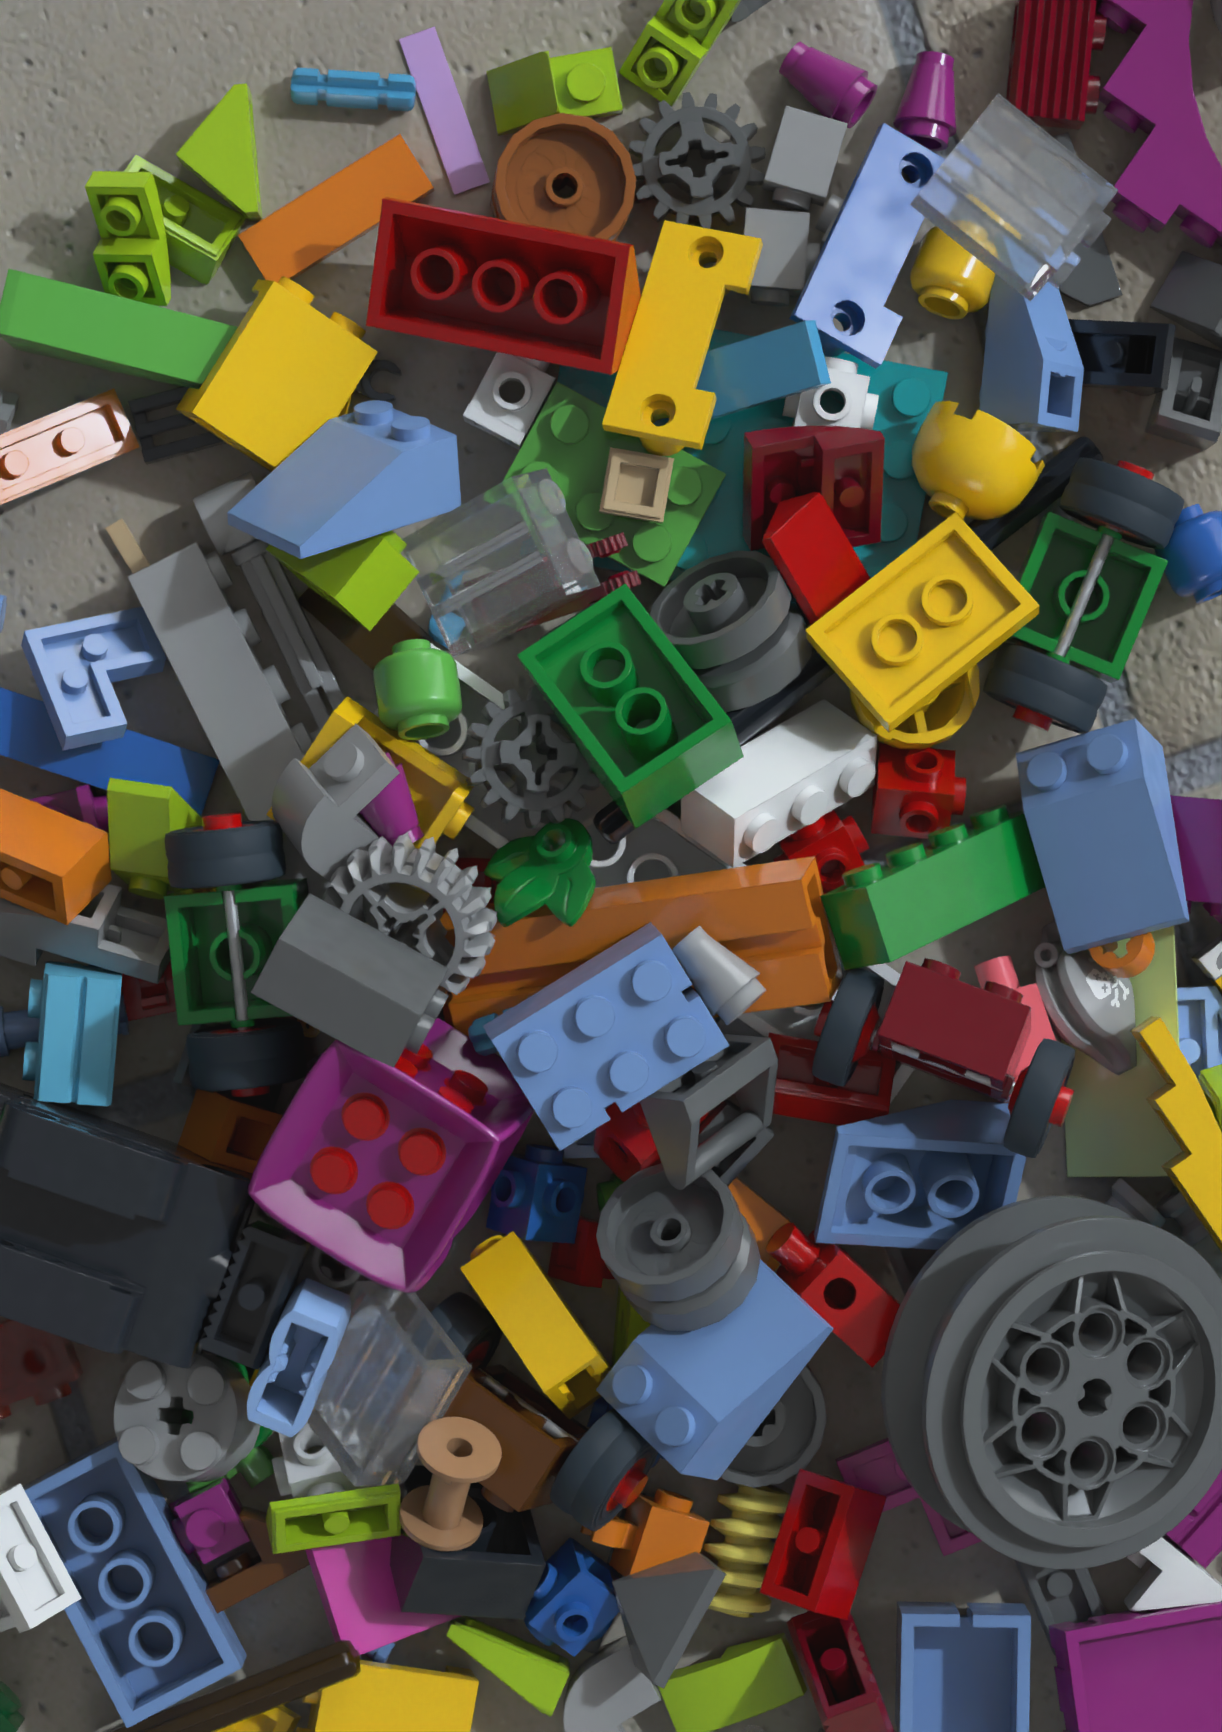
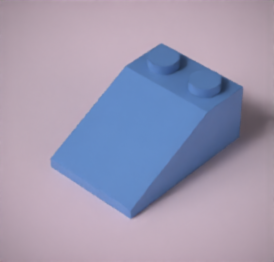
M373 400L359 403L354 407V412L329 419L227 512L228 525L299 559H303L461 509L457 435L430 424V420L425 417L410 416L396 410L387 401Z
M1136 718L1016 753L1023 811L1064 951L1071 954L1189 922L1163 746Z
M951 1099L837 1126L814 1232L816 1243L938 1250L953 1235L974 1220L990 1211L1016 1202L1026 1157L1004 1147V1136L1010 1119L1009 1103Z
M760 1259L757 1281L739 1307L721 1321L695 1331H667L651 1324L632 1341L597 1387L596 1391L680 1474L718 1480L834 1328Z

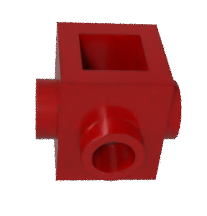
M879 743L875 769V785L872 788L871 834L928 839V834L950 826L951 815L963 816L966 798V777H955L956 750L935 748L899 750L887 744Z
M832 810L821 816L815 823L806 825L777 842L783 854L775 857L773 861L778 862L815 856L823 893L826 894L845 885L842 874L865 865L860 854L870 848L853 817L850 815L840 820L835 811Z

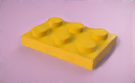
M955 512L817 620L805 632L809 643L890 733L1039 614L1040 605Z

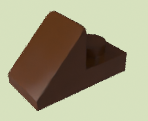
M247 1506L241 1508L239 1517L259 1555L251 1559L248 1551L244 1550L227 1558L213 1568L217 1577L209 1581L205 1591L217 1613L310 1565L305 1550L273 1554L266 1525V1512Z

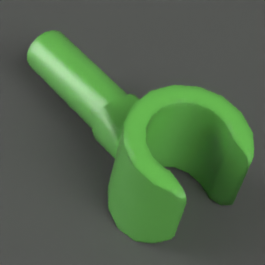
M263 1445L253 1448L245 1459H242L234 1468L227 1472L228 1474L221 1478L224 1477L226 1480H229L238 1473H241L252 1489L274 1474L272 1463L274 1457L268 1448ZM217 1480L201 1483L186 1482L189 1492L193 1493Z

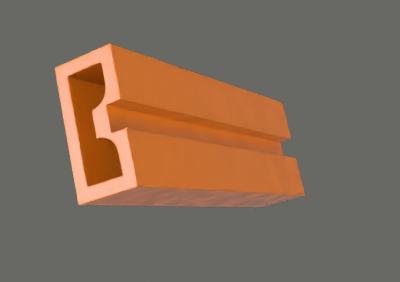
M815 856L598 887L594 889L591 900L582 916L571 927L562 923L546 904L508 927H503L497 919L492 931H489L495 935V944L490 954L485 955L486 964L479 976L470 978L465 990L458 993V995L452 992L447 993L449 996L443 1006L445 1022L469 1037L468 1028L475 1019L493 1013L500 1016L503 1014V1010L516 1006L650 922L663 935L671 950L690 932L701 926L710 937L761 974L756 979L767 991L743 1013L830 1002L843 979V973L834 935L821 899V895H824ZM488 903L487 906H485L486 908L495 911L494 903ZM446 910L439 920L447 930L444 937L455 947L454 926Z

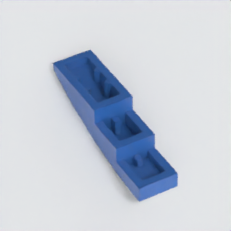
M0 687V755L107 790L109 778L170 786L200 817L202 816L219 759L126 729L123 738L62 750L44 702Z

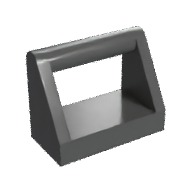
M724 1034L730 1046L640 1101L666 1177L676 1189L682 1190L771 1124L778 1069V1058L771 1038ZM735 1093L742 1114L698 1145L700 1118Z

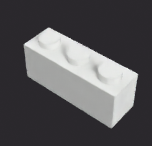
M823 699L741 746L743 758L681 798V831L726 864L735 868L755 855L769 850L774 844L804 826L815 823L821 816L850 799L862 795L874 786L877 735Z

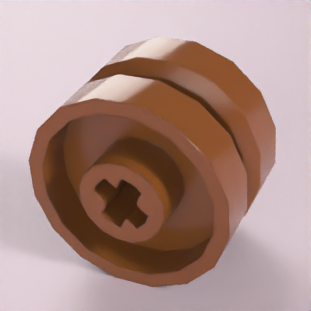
M559 113L535 119L511 137L498 159L490 201L493 218L616 241L626 225L634 203L636 176L630 154L612 130L589 117ZM567 185L574 190L572 197L563 199L556 196L552 188L560 191Z

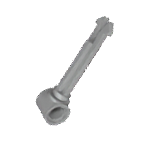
M249 471L193 498V501L219 555L222 556L236 550L235 553L231 554L235 565L240 566L300 693L304 696L319 729L310 733L314 742L330 717L317 691V687H323L333 710L345 698L281 563L266 550L269 544L228 525L227 512L258 485L252 472Z

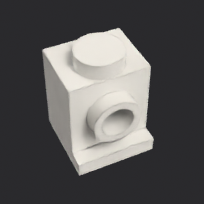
M497 352L463 414L464 421L520 450L556 384V378L545 373L550 363ZM515 380L523 385L525 394L519 402L507 403L501 398L500 389L505 382Z

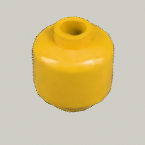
M956 219L952 225L934 226L924 235L910 272V282L914 291L919 295V303L929 312L948 319H962L967 313L977 312L988 303L997 270L999 250L997 245L988 238L989 232L984 226L971 220Z

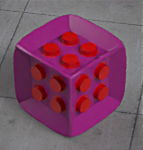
M439 1018L435 1020L418 1053L414 1054L404 1049L394 1068L370 1058L335 1039L311 1068L286 1109L258 1160L247 1191L250 1197L277 1222L339 1262L388 1288L405 1293H414L430 1280L447 1257L453 1238L468 1223L491 1189L525 1131L534 1109L500 1056L495 1053L487 1056L477 1054L473 1043L467 1035Z

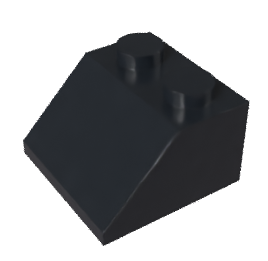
M399 1465L396 1473V1484L399 1483L400 1503L412 1490L430 1485L433 1473L425 1466ZM476 1482L470 1484L468 1496L477 1503L482 1512L483 1527L478 1539L467 1548L447 1552L429 1549L412 1540L401 1526V1535L392 1537L390 1567L401 1612L523 1620L546 1567L531 1510L521 1512L514 1510L510 1513L499 1509L482 1496L480 1490L483 1485Z

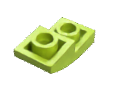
M664 0L656 15L646 24L618 73L660 102L665 100L672 107L711 50L741 0Z
M93 171L85 185V189L101 237L93 252V257L104 292L155 306H167L171 300L169 254L164 219L153 172Z
M785 1633L727 1647L721 1658L674 1669L664 1689L658 1686L676 1732H710L784 1705L803 1696L807 1691Z

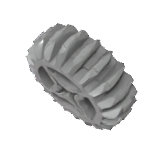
M408 832L400 835L393 847L381 836L372 842L368 851L361 848L355 849L347 859V866L338 867L332 875V887H328L322 900L367 924L363 912L364 895L372 904L369 911L378 923L377 930L449 968L438 990L445 994L450 991L455 995L465 990L470 978L479 976L486 964L485 955L490 954L495 944V935L489 931H492L497 922V911L485 907L491 899V887L472 886L478 876L477 866L467 867L463 870L459 869L455 865L459 857L458 848L448 851L444 857L435 853L434 837L425 839L420 849L415 848ZM443 908L447 910L454 926L455 947L444 937L447 930L439 920V914ZM424 914L420 921L417 920L419 916ZM399 921L400 924L394 927L395 923Z

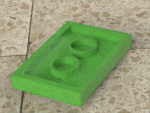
M557 382L497 490L496 497L569 537L582 542L584 545L623 532L628 546L623 547L619 553L608 556V558L632 571L637 570L639 575L665 588L726 474L681 450L676 454L663 456L674 458L663 524L599 513L610 447L646 454L652 453H649L642 446L639 437L604 431L602 422L606 408Z

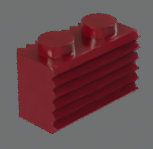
M1015 0L1003 122L1079 130L1084 123L1085 114L1096 115L1100 93V76L1089 75L1091 50H1103L1107 17L1095 12L1096 0Z
M812 1611L791 1617L787 1622V1626L824 1731L894 1732L851 1611L848 1620Z

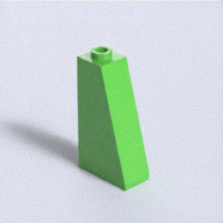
M8 269L0 303V337L16 350L200 389L238 328L237 326L13 269Z

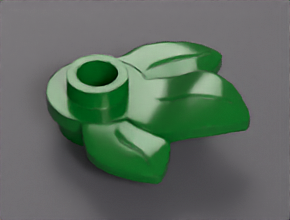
M565 818L564 821L557 824L549 822L535 836L516 838L499 848L492 856L484 873L491 880L499 882L494 895V909L497 911L498 922L503 927L512 925L545 904L562 923L569 927L573 926L582 916L591 900L596 884L595 876L589 868L593 857L592 838L582 823L571 818Z

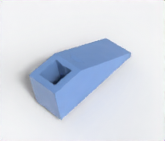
M996 232L995 244L998 247L999 256L990 292L988 321L985 327L986 342L982 385L979 392V410L1001 420L1017 432H1078L1084 367L1044 242L1005 232Z

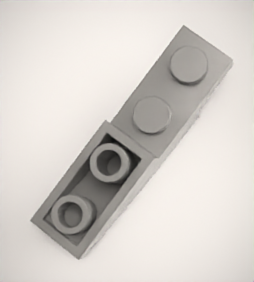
M108 884L68 925L0 898V956L36 966L43 951H47L156 984L160 981L171 959L167 920L121 906L122 887Z

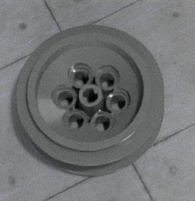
M1056 1195L1034 1197L1010 1203L974 1220L953 1235L921 1269L909 1287L889 1333L881 1377V1401L889 1443L906 1479L933 1510L951 1523L973 1533L996 1551L1014 1560L1033 1566L1051 1569L1096 1567L1123 1559L1156 1542L1176 1527L1195 1508L1222 1469L1221 1279L1210 1264L1180 1238L1157 1226L1139 1221L1113 1206L1092 1199ZM1089 1316L1086 1328L1079 1335L1080 1325ZM1136 1346L1135 1354L1132 1360L1127 1364L1128 1356L1131 1350ZM1032 1415L1029 1427L1021 1434L1025 1420ZM1080 1444L1078 1454L1070 1461L1072 1452Z

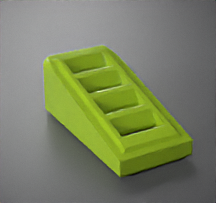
M461 1616L450 1620L446 1636L542 1714H546L549 1717L552 1716L570 1674L568 1658L469 1616Z

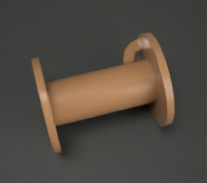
M443 1417L429 1422L419 1433L416 1445L418 1457L422 1464L433 1474L430 1485L416 1488L405 1496L400 1506L399 1520L403 1530L412 1540L426 1548L447 1552L467 1548L480 1536L483 1527V1515L477 1503L468 1496L471 1483L483 1481L496 1472L502 1457V1450L496 1436L482 1424L462 1417Z

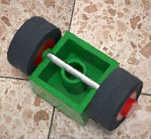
M1079 458L1070 475V481L1065 487L1059 507L1070 516L1096 528V530L1050 511L1042 516L1016 578L1040 605L1039 614L1007 639L1015 644L1002 643L983 687V692L989 697L1014 708L1015 712L1012 717L1016 720L1047 732L1051 724L1076 733H1088L1094 724L1097 710L1101 706L1107 692V685L1100 679L1109 683L1120 679L1168 563L1166 559L1120 540L1124 539L1148 548L1164 549L1169 543L1174 530V524L1179 519L1184 506V499L1181 496L1153 481L1154 474L1122 460H1119L1116 466L1096 459Z
M241 813L202 817L203 826L174 830L165 834L168 879L171 887L180 888L164 896L178 1026L230 1021V1024L203 1028L187 1035L186 1046L190 1061V1082L194 1089L206 1091L231 1090V1096L233 1097L262 1095L269 1093L270 1086L298 1080L305 1077L307 1073L304 1033L301 1023L292 1020L257 1021V1019L293 1015L251 993L279 937L309 895L307 878L267 881L285 875L286 872L283 834L279 823H276V821L242 822Z

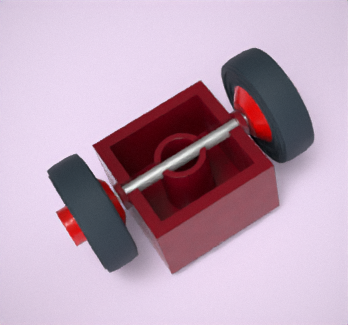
M925 958L922 966L906 961L881 1027H878L880 1021L878 1009L883 995L884 979L864 969H850L844 977L834 1000L824 1002L817 1019L814 1035L820 1038L813 1060L812 1074L831 1084L845 1086L852 1077L860 1058L866 1055L871 1047V1050L877 1052L880 1049L881 1055L885 1058L1004 1102V1099L1008 1100L1009 1095H1011L1008 1104L1010 1119L1004 1136V1147L1025 1157L1036 1158L1044 1145L1051 1125L1061 1127L1068 1112L1074 1090L1067 1088L1066 1085L1075 1060V1049L1055 1040L1044 1038L1038 1045L1030 1065L1021 1070L1015 1082L1014 1073L1031 1032V1007L1021 1003L1023 995L1012 988L995 982L987 981L984 989L959 981L961 975L959 970L933 959Z

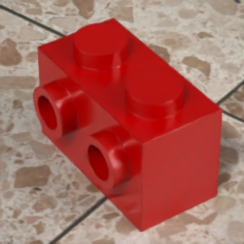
M800 1468L759 1593L815 1613L848 1620L887 1497Z

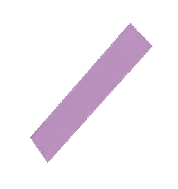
M435 26L399 39L409 70L415 79L420 101L454 195L489 183L490 180Z

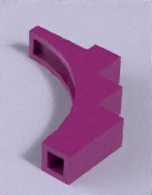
M1096 0L1097 8L1095 12L1107 17L1106 26L1121 34H1126L1128 29L1139 35L1099 94V101L1106 105L1103 114L1118 127L1129 133L1134 134L1139 128L1148 134L1141 147L1105 197L1116 204L1112 213L1123 223L1141 233H1144L1147 227L1159 233L1172 214H1175L1183 220L1179 228L1191 239L1207 248H1211L1214 242L1222 247V166L1207 139L1193 91L1189 47L1193 0Z

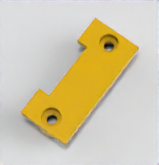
M664 220L603 418L602 427L604 431L639 437L642 446L649 453L658 456L676 454L684 447L702 450L717 398L714 392L698 390L696 387L724 296L731 290L746 295L749 293L763 247L761 238ZM716 262V264L713 267H702L706 263ZM669 418V421L663 426L654 425L657 420Z

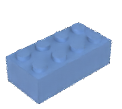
M117 1437L22 1486L82 1598L64 1610L126 1728L141 1722L242 1668L247 1654L224 1610L217 1613L205 1591L209 1582L194 1553L188 1555L181 1546L171 1523V1520L175 1519L155 1479L122 1457Z

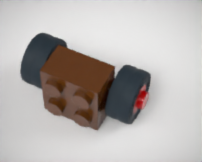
M462 1292L450 1295L429 1315L425 1316L411 1332L407 1345L397 1362L393 1375L394 1383L399 1389L415 1398L419 1404L432 1412L423 1427L439 1418L462 1417L482 1424L496 1436L502 1450L499 1467L493 1475L479 1482L483 1485L480 1490L482 1496L491 1504L501 1510L512 1513L514 1510L521 1512L554 1503L562 1511L572 1515L585 1528L592 1531L601 1529L623 1507H629L640 1495L648 1481L647 1474L657 1457L658 1451L614 1408L605 1413L588 1429L573 1417L568 1419L553 1402L503 1365L486 1367L499 1345L503 1331L488 1309L483 1308L472 1297Z

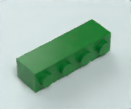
M1006 804L980 810L969 816L972 826L968 828L965 827L964 823H960L928 834L930 845L925 848L922 843H915L885 854L888 865L882 868L880 863L877 862L842 874L845 885L821 895V899L844 969L850 970L890 963L1045 888L1024 811L1008 813Z

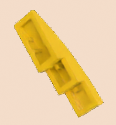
M1151 1016L1130 1032L1166 1082V1085L1146 1098L1182 1150L1178 1155L1163 1164L1162 1168L1222 1253V1132L1194 1071L1161 1017Z

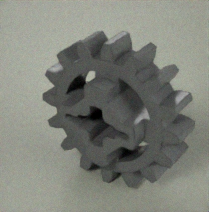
M686 92L683 93L681 109L674 111L663 100L658 103V111L661 118L658 123L644 117L640 120L639 128L648 138L646 142L640 140L630 141L628 151L634 156L642 158V163L633 165L636 180H644L645 185L636 193L635 198L638 203L648 202L652 199L658 203L653 213V220L657 223L664 219L668 213L677 216L676 223L688 225L689 219L698 220L699 227L710 229L711 217L719 215L721 220L730 226L735 222L734 211L731 206L737 203L742 207L751 208L754 198L745 188L747 185L759 186L763 184L765 175L751 168V164L765 159L766 152L764 147H749L748 141L757 133L758 127L755 123L746 124L742 127L736 124L741 108L736 103L729 107L725 113L716 110L717 94L710 93L704 107L695 106L691 93ZM703 123L719 128L727 134L732 142L720 144L704 132ZM679 126L680 139L672 150L661 152L659 155L654 156L661 139L670 130ZM699 149L702 159H713L714 163L706 165L705 176L700 178L693 177L690 167H680L677 165L687 161L689 150ZM739 170L738 177L731 189L724 196L714 201L713 187L720 177L733 174V171ZM659 182L662 184H676L689 194L690 204L680 202L671 197L661 187Z
M536 685L529 689L526 701H522L516 690L512 688L503 694L504 710L498 705L488 702L481 711L489 724L472 723L466 732L479 742L478 747L468 748L462 752V760L477 763L478 770L466 779V783L468 786L484 784L488 792L482 797L479 804L484 809L496 801L504 806L501 812V821L506 824L518 812L524 813V820L528 829H534L538 826L541 813L546 812L548 819L553 824L561 823L565 820L563 804L565 803L569 808L577 812L587 805L583 795L579 792L580 788L594 791L600 786L601 782L594 774L589 772L590 766L576 747V743L572 739V743H564L550 728L552 720L564 729L548 703L544 701ZM521 716L518 736L513 741L502 740L501 742H494L498 731L506 722ZM532 737L533 742L536 743L537 753L547 755L548 761L536 770V773L532 771L531 761L520 759L519 754L531 745ZM495 771H504L517 784V794L510 791L500 781ZM572 771L573 775L567 786L557 795L547 798L550 778L555 773Z

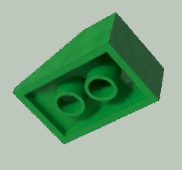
M623 584L517 654L520 663L572 741L576 743L580 753L635 829L744 757L731 719L626 584Z

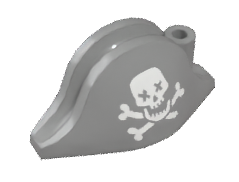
M1054 920L1045 925L1042 929L1041 944L1034 951V958L1038 964L1036 967L1035 983L1038 986L1052 1031L1066 1043L1088 1055L1116 1075H1121L1137 1066L1136 1039L1130 1031L1136 1027L1134 993L1130 979L1119 978L1110 974L1092 958L1089 949L1068 954L1063 949L1056 921Z

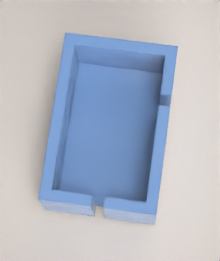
M651 922L483 1026L559 1151L611 1120L604 1108L613 1102L624 1112L730 1046L702 999L691 987L690 979L665 938Z
M897 1601L895 1724L898 1732H1029L1031 1615L1024 1603L967 1602V1615H960L954 1602Z

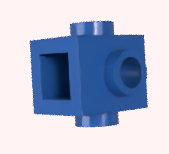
M526 1144L525 1154L512 1153L491 1187V1200L486 1228L505 1234L514 1231L520 1239L575 1244L588 1168L563 1161L564 1150L559 1151L558 1148L538 1144Z
M570 1537L545 1561L546 1567L526 1611L524 1623L530 1633L541 1643L547 1646L556 1643L575 1657L590 1641H596L601 1638L609 1629L613 1618L620 1612L612 1581L619 1579L614 1568Z

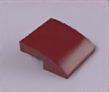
M793 426L745 432L742 536L750 551L765 548L762 539L780 501L813 492H819L823 495L852 547L881 542L885 443L882 433L876 430L842 426Z

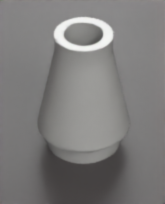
M701 926L695 928L672 949V952L680 962L711 1016L713 1017L718 1014L727 1025L738 1018L767 991L756 979L761 974L710 937Z

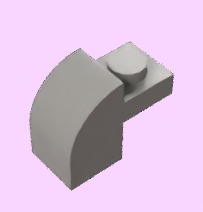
M355 724L310 768H307L296 758L287 765L273 791V817L307 864L332 883L331 877L336 869L340 866H347V859L355 849L361 848L368 851L372 842L375 839H379L359 812L400 772L374 739L359 725Z
M626 1636L598 1651L597 1655L595 1653L590 1656L572 1676L564 1699L563 1723L565 1732H626L621 1723L661 1701V1693L658 1686L653 1684L634 1665Z

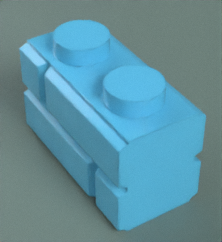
M50 961L45 964L43 980L31 979L28 1017L40 1018L38 1042L25 1043L22 1080L35 1081L34 1099L55 1103L74 1102L80 1105H111L122 973L90 964L85 966L77 963Z

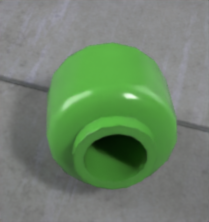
M425 639L405 640L393 645L392 654L379 661L375 666L373 681L380 721L386 727L397 730L398 736L405 740L434 738L449 731V723L459 716L463 703L457 664L448 652L431 648L430 642Z

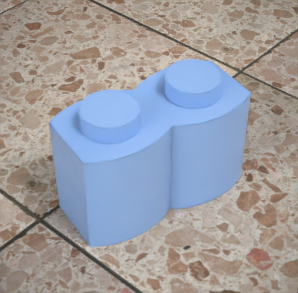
M309 1278L303 1280L293 1290L274 1330L269 1350L250 1389L247 1400V1417L249 1421L288 1437H293L304 1427L312 1413L327 1376V1371L332 1364L347 1328L351 1313L350 1295Z

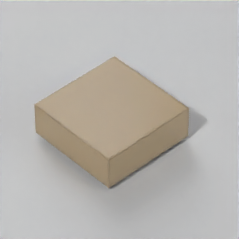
M610 447L599 513L663 524L674 458Z

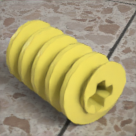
M736 1484L739 1487L737 1493L718 1494L717 1497L719 1503L732 1511L731 1517L711 1519L710 1526L725 1536L724 1542L705 1543L703 1548L705 1552L718 1560L717 1566L726 1573L708 1608L737 1617L753 1618L754 1616L751 1613L769 1611L772 1600L767 1595L759 1593L760 1590L757 1588L762 1586L767 1570L765 1564L769 1563L775 1546V1542L771 1539L777 1538L783 1518L777 1514H785L791 1495L772 1485L753 1488Z

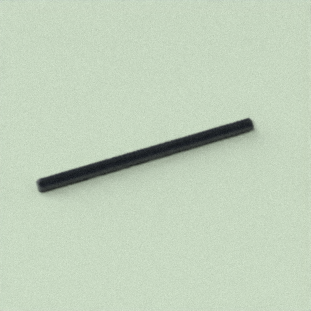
M1079 437L1045 464L1034 486L1015 509L1000 518L988 520L974 519L968 526L988 549L992 551L1063 495L1065 487L1070 481V475L1075 463L1079 458L1103 461L1104 458L1100 450L1088 437ZM814 647L811 658L800 674L781 691L753 706L726 712L733 723L740 747L836 673ZM614 800L596 813L593 819L598 832L610 844L618 843L635 829Z

